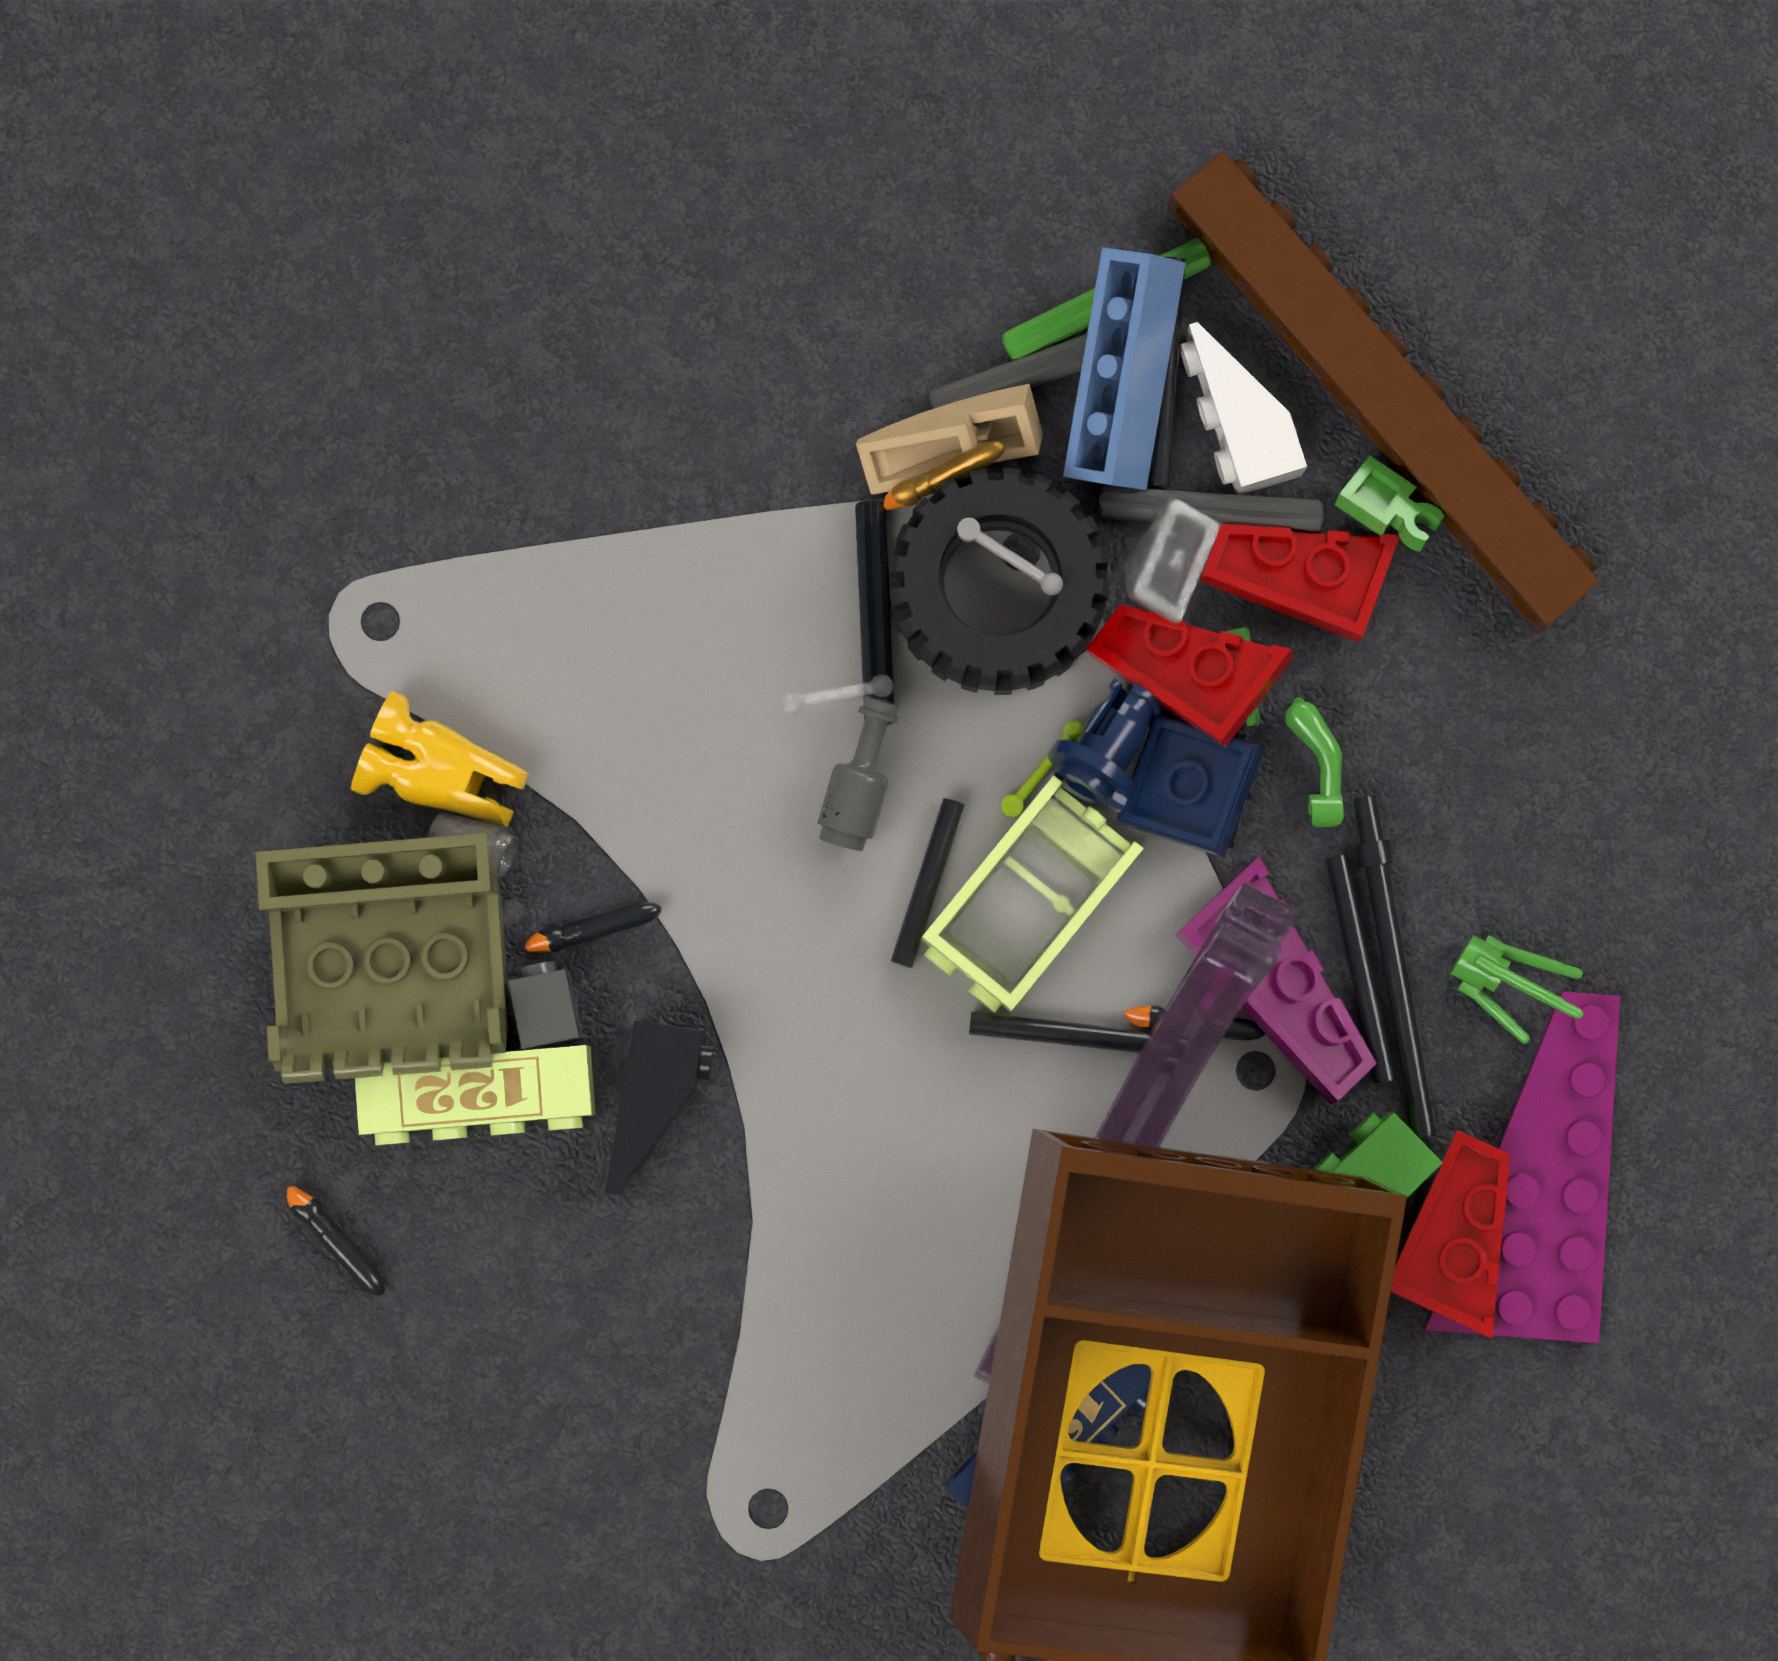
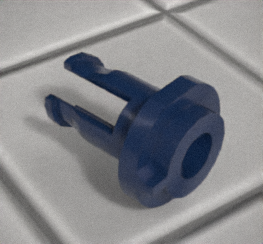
M1113 679L1109 685L1111 692L1106 700L1095 708L1076 742L1057 740L1048 753V759L1056 768L1053 775L1062 782L1061 786L1088 803L1101 807L1108 806L1121 813L1135 789L1133 780L1125 770L1143 742L1152 716L1159 715L1162 710V704L1155 696L1137 684L1133 685L1128 694L1123 689V684Z

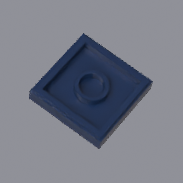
M1154 715L1131 778L1135 784V789L1121 813H1118L1116 821L1123 826L1225 858L1264 750L1256 744L1233 738L1224 748L1190 724Z

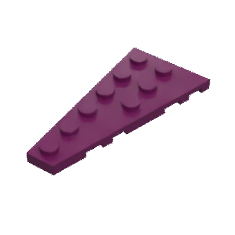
M1559 992V997L1582 1009L1583 1016L1580 1019H1574L1552 1008L1534 1052V1059L1527 1077L1510 1111L1512 1113L1503 1136L1496 1148L1511 1154L1493 1335L1599 1343L1620 996ZM1429 1310L1422 1328L1433 1331L1480 1334Z

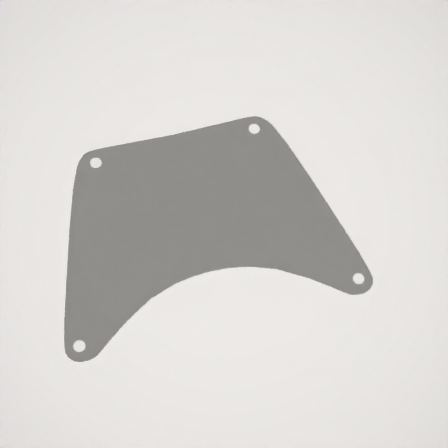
M934 494L928 495V496H926L925 498L929 499V498H931ZM885 498L872 499V500L884 502V499H885ZM862 501L747 514L457 557L370 575L351 582L338 593L329 613V638L337 657L350 677L366 689L385 699L391 690L405 695L410 703L411 713L425 721H438L481 748L527 771L529 775L526 785L574 818L641 890L647 901L662 907L658 918L677 945L707 1003L728 1061L744 1123L753 1222L740 1336L723 1415L708 1472L706 1496L713 1520L721 1537L737 1553L759 1561L782 1558L826 1529L874 1492L987 1398L1033 1129L1256 1161L1284 1132L1295 1116L1306 1084V1078L1266 1034L1256 1040L1244 1041L1187 1034L1181 1031L1165 1030L1164 1028L1155 1031L1200 1036L1198 1059L969 1035L971 1012L1137 1030L1145 1029L1130 1023L1124 1017V1012L1132 1007L1158 1005L1165 1010H1187L1252 1020L1175 936L1177 931L1223 889L1206 852L1123 826L1116 821L1118 812L1108 806L1101 807L1088 803L1076 797L1062 786V789L1086 808L1090 806L1107 820L1106 824L1131 845L1135 841L1144 849L1014 1009L1009 1012L1001 1005L995 1013L968 992L974 984L958 969L951 976H948L923 955L930 946L922 940L912 968L890 962L943 798L960 802L965 806L923 935L1054 776L1053 773L1056 768L1052 766L1024 800V809L1018 817L1011 818L1002 812L1001 803L1003 799L1008 795H1015L1048 755L1054 743L1062 738L1064 725L1068 721L1078 720L1085 727L1095 708L1105 701L1111 692L1109 685L1113 679L1120 681L1123 684V689L1128 694L1132 686L1125 679L1092 658L1086 650L1084 654L1081 653L1073 662L1072 667L1059 677L1055 675L1046 680L1043 686L1030 691L1027 688L1012 690L1011 695H994V691L978 689L977 693L961 689V684L947 679L946 682L931 673V667L922 659L920 661L916 659L908 649V642L904 635L899 633L894 620L892 602L890 601L894 703L899 705L896 714L898 721L887 726L876 762L877 771L888 779V787L872 839H866L863 851L840 847L819 839L822 825L817 822L832 770L838 763L846 764L853 760L864 724V714L858 712L859 707L863 706L855 516V506ZM916 505L890 510L886 509L889 572L891 556H893L896 546V538L902 525L907 524L912 517L913 508ZM999 530L983 532L1000 544H1003L1005 539L1013 534V532ZM976 541L963 542L954 551L946 567L944 586L946 597L952 610L966 625L985 634L1008 635L1024 630L1040 618L1052 596L1042 591L1039 582L1022 571L1013 570L1006 565L1002 558ZM1041 551L1040 558L1035 566L1046 574L1052 573L1049 562ZM373 603H388L399 613V629L388 640H372L362 630V614ZM1103 618L1097 628L1094 638L1105 625ZM1147 726L1143 742L1125 770L1130 778H1132L1145 743L1149 726ZM1029 832L1009 855L1058 896H1066L1070 901V906L1074 909L1080 905L1094 887L1091 882ZM1002 863L948 929V932L1014 985L1070 916L1065 912H1056L1053 908V903L1006 864ZM1251 1051L1264 1052L1270 1056L1276 1069L1275 1078L1272 1083L1265 1089L1258 1091L1249 1090L1242 1086L1236 1075V1066L1239 1059ZM767 1488L775 1489L782 1493L787 1500L789 1508L784 1522L772 1529L760 1528L754 1524L748 1511L749 1501L752 1496L759 1490Z

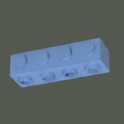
M1102 247L1063 477L1113 486L1147 489L1186 262L1154 254Z

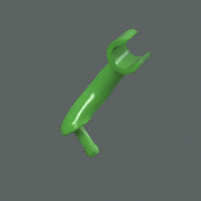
M1297 697L1293 699L1291 706L1286 711L1285 722L1289 729L1314 752L1320 767V794L1308 795V812L1311 815V823L1316 828L1336 827L1342 823L1344 818L1341 794V748L1318 709L1313 704L1305 702L1303 698Z

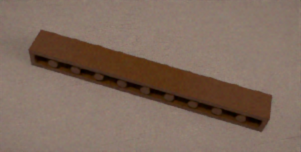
M1222 151L1171 194L1167 209L1193 239L1197 238L1203 242L1213 262L1397 473L1417 486L1414 491L1424 503L1432 504L1442 511L1444 518L1441 523L1533 629L1540 633L1600 582L1592 573L1596 570L1594 562L1578 545L1572 544L1570 547L1555 531L1558 527L1557 520L1541 502L1535 501L1531 503L1517 486L1521 481L1513 468L1502 458H1497L1494 461L1479 444L1483 441V437L1477 427L1464 415L1456 417L1443 403L1442 400L1446 396L1436 380L1426 372H1422L1419 375L1405 359L1408 351L1401 340L1388 329L1381 332L1367 316L1371 310L1365 299L1354 288L1349 286L1344 289L1330 273L1333 271V265L1324 252L1315 244L1307 247L1293 231L1296 228V223L1289 212L1276 201L1269 204L1256 189L1259 181L1253 171L1242 160L1236 159L1233 162Z

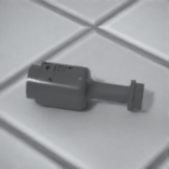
M865 696L863 706H860L858 710L859 713L865 715V721L854 758L850 763H838L832 770L817 822L822 825L819 839L840 847L863 851L866 839L873 838L888 787V779L877 771L876 762L887 724L889 722L897 723L898 721L896 714L899 705L879 698Z

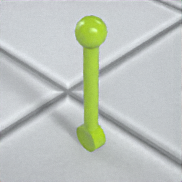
M1078 720L1068 721L1063 727V736L1060 740L1076 742L1084 725ZM1048 755L1015 795L1011 794L1003 799L1001 809L1006 816L1014 818L1022 813L1024 800L1053 766L1048 759Z

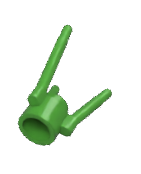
M1473 934L1450 973L1462 980L1457 989L1458 991L1474 999L1522 1044L1530 1041L1529 1034L1482 990L1483 987L1494 992L1502 980L1574 1019H1580L1583 1016V1011L1579 1007L1509 970L1511 962L1503 957L1573 979H1580L1583 976L1581 969L1506 945L1490 935L1484 941Z

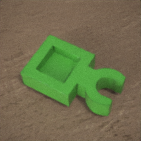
M1370 455L1341 491L1334 504L1381 537L1388 527L1392 526L1398 530L1401 541L1408 548L1419 552L1426 544L1429 535L1418 529L1415 523L1425 524L1431 530L1436 531L1444 518V514L1436 506L1429 503H1415L1410 498L1417 486Z

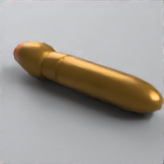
M998 440L987 441L930 469L914 480H905L898 483L885 496L884 508L890 510L916 505L922 497L936 493L938 486L951 478L957 482L969 476L970 471L983 469L995 462L1003 454L1005 444Z

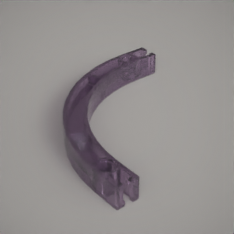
M1246 883L1242 884L1215 922L1177 985L1115 1097L1095 1138L1160 1147L1187 1096L1228 1027L1257 985L1274 967L1282 950L1281 942L1289 929H1292L1300 911ZM999 1325L973 1375L987 1384L990 1382Z

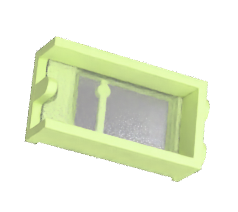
M1055 776L1049 780L921 939L930 946L923 955L948 976H951L958 969L974 982L968 992L994 1013L1001 1005L1009 1012L1014 1009L1144 849L1135 841L1131 845L1106 824L1107 820L1090 806L1086 808L1062 789V782Z

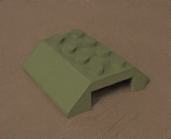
M488 833L255 852L259 910L269 912L276 1026H267L269 1062L273 1063L274 1070L281 1071L284 1084L325 1081L326 1068L332 1066L336 1080L383 1076L384 1062H391L393 1075L441 1072V1063L444 1057H449L452 1071L493 1067L494 1053H506L509 1001L502 901Z

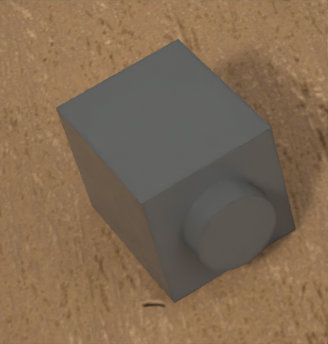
M554 961L521 967L522 978L508 981L521 1049L532 1050L583 1039L570 971L566 969L556 971Z

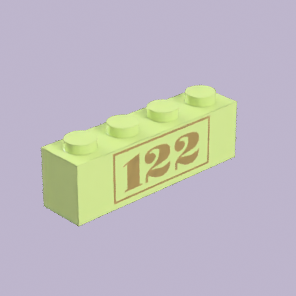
M587 1045L494 1053L493 1067L452 1071L449 1057L442 1058L441 1072L393 1075L391 1062H384L383 1076L355 1078L359 1135L374 1134L375 1145L410 1143L409 1131L432 1129L433 1140L468 1138L467 1126L490 1124L491 1136L525 1133V1121L547 1119L548 1131L583 1128L582 1116L596 1115L591 1047Z

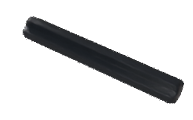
M876 500L862 501L855 506L863 703L865 696L894 703L886 509L883 506L884 502Z

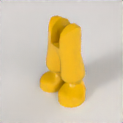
M391 690L377 715L370 737L383 743L402 747L412 752L414 758L412 760H405L394 756L382 747L367 743L358 761L350 787L351 791L364 796L375 792L381 785L389 784V786L394 787L397 795L405 801L452 811L507 828L514 811L500 805L492 798L478 796L485 776L493 778L492 781L499 784H508L523 790L529 773L517 765L481 748L438 721L427 720L421 723L413 721L410 717V703L406 696Z

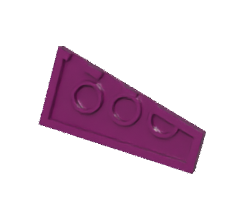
M1259 856L1248 864L1177 931L1175 936L1323 1098L1332 1105L1338 1102L1377 1063L1340 998H1334L1320 973L1324 969L1313 950L1308 952L1292 924L1295 918L1284 899L1279 901L1266 878L1269 872Z

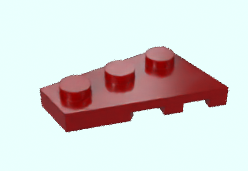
M1221 523L1199 581L1359 643L1364 635L1400 537L1394 534H1383L1382 537L1380 535L1379 537L1352 536L1347 531L1328 530L1326 534L1292 532L1290 528Z
M1123 604L1118 606L1086 648L1092 658L1130 684H1137L1150 692L1164 707L1224 748L1230 743L1294 658L1292 650L1273 644H1271V647L1243 640L1242 636L1224 631L1216 633L1187 625L1183 620Z
M1456 1130L1443 1158V1163L1438 1169L1395 1264L1391 1292L1493 1339L1511 1154Z

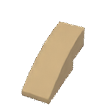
M1030 384L985 393L922 412L859 438L856 446L872 495L889 492L898 483L905 480H914L930 469L987 441L998 440L1005 444L1003 454L995 462L1038 455L1043 431Z

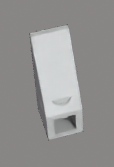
M1198 322L1189 324L1185 335L1186 343L1179 346L1180 354L1187 375L1189 377L1197 375L1204 396L1197 398V406L1206 431L1215 429L1221 450L1214 452V458L1222 483L1225 485L1232 482L1235 494L1243 495L1301 477L1307 468V464L1290 412Z

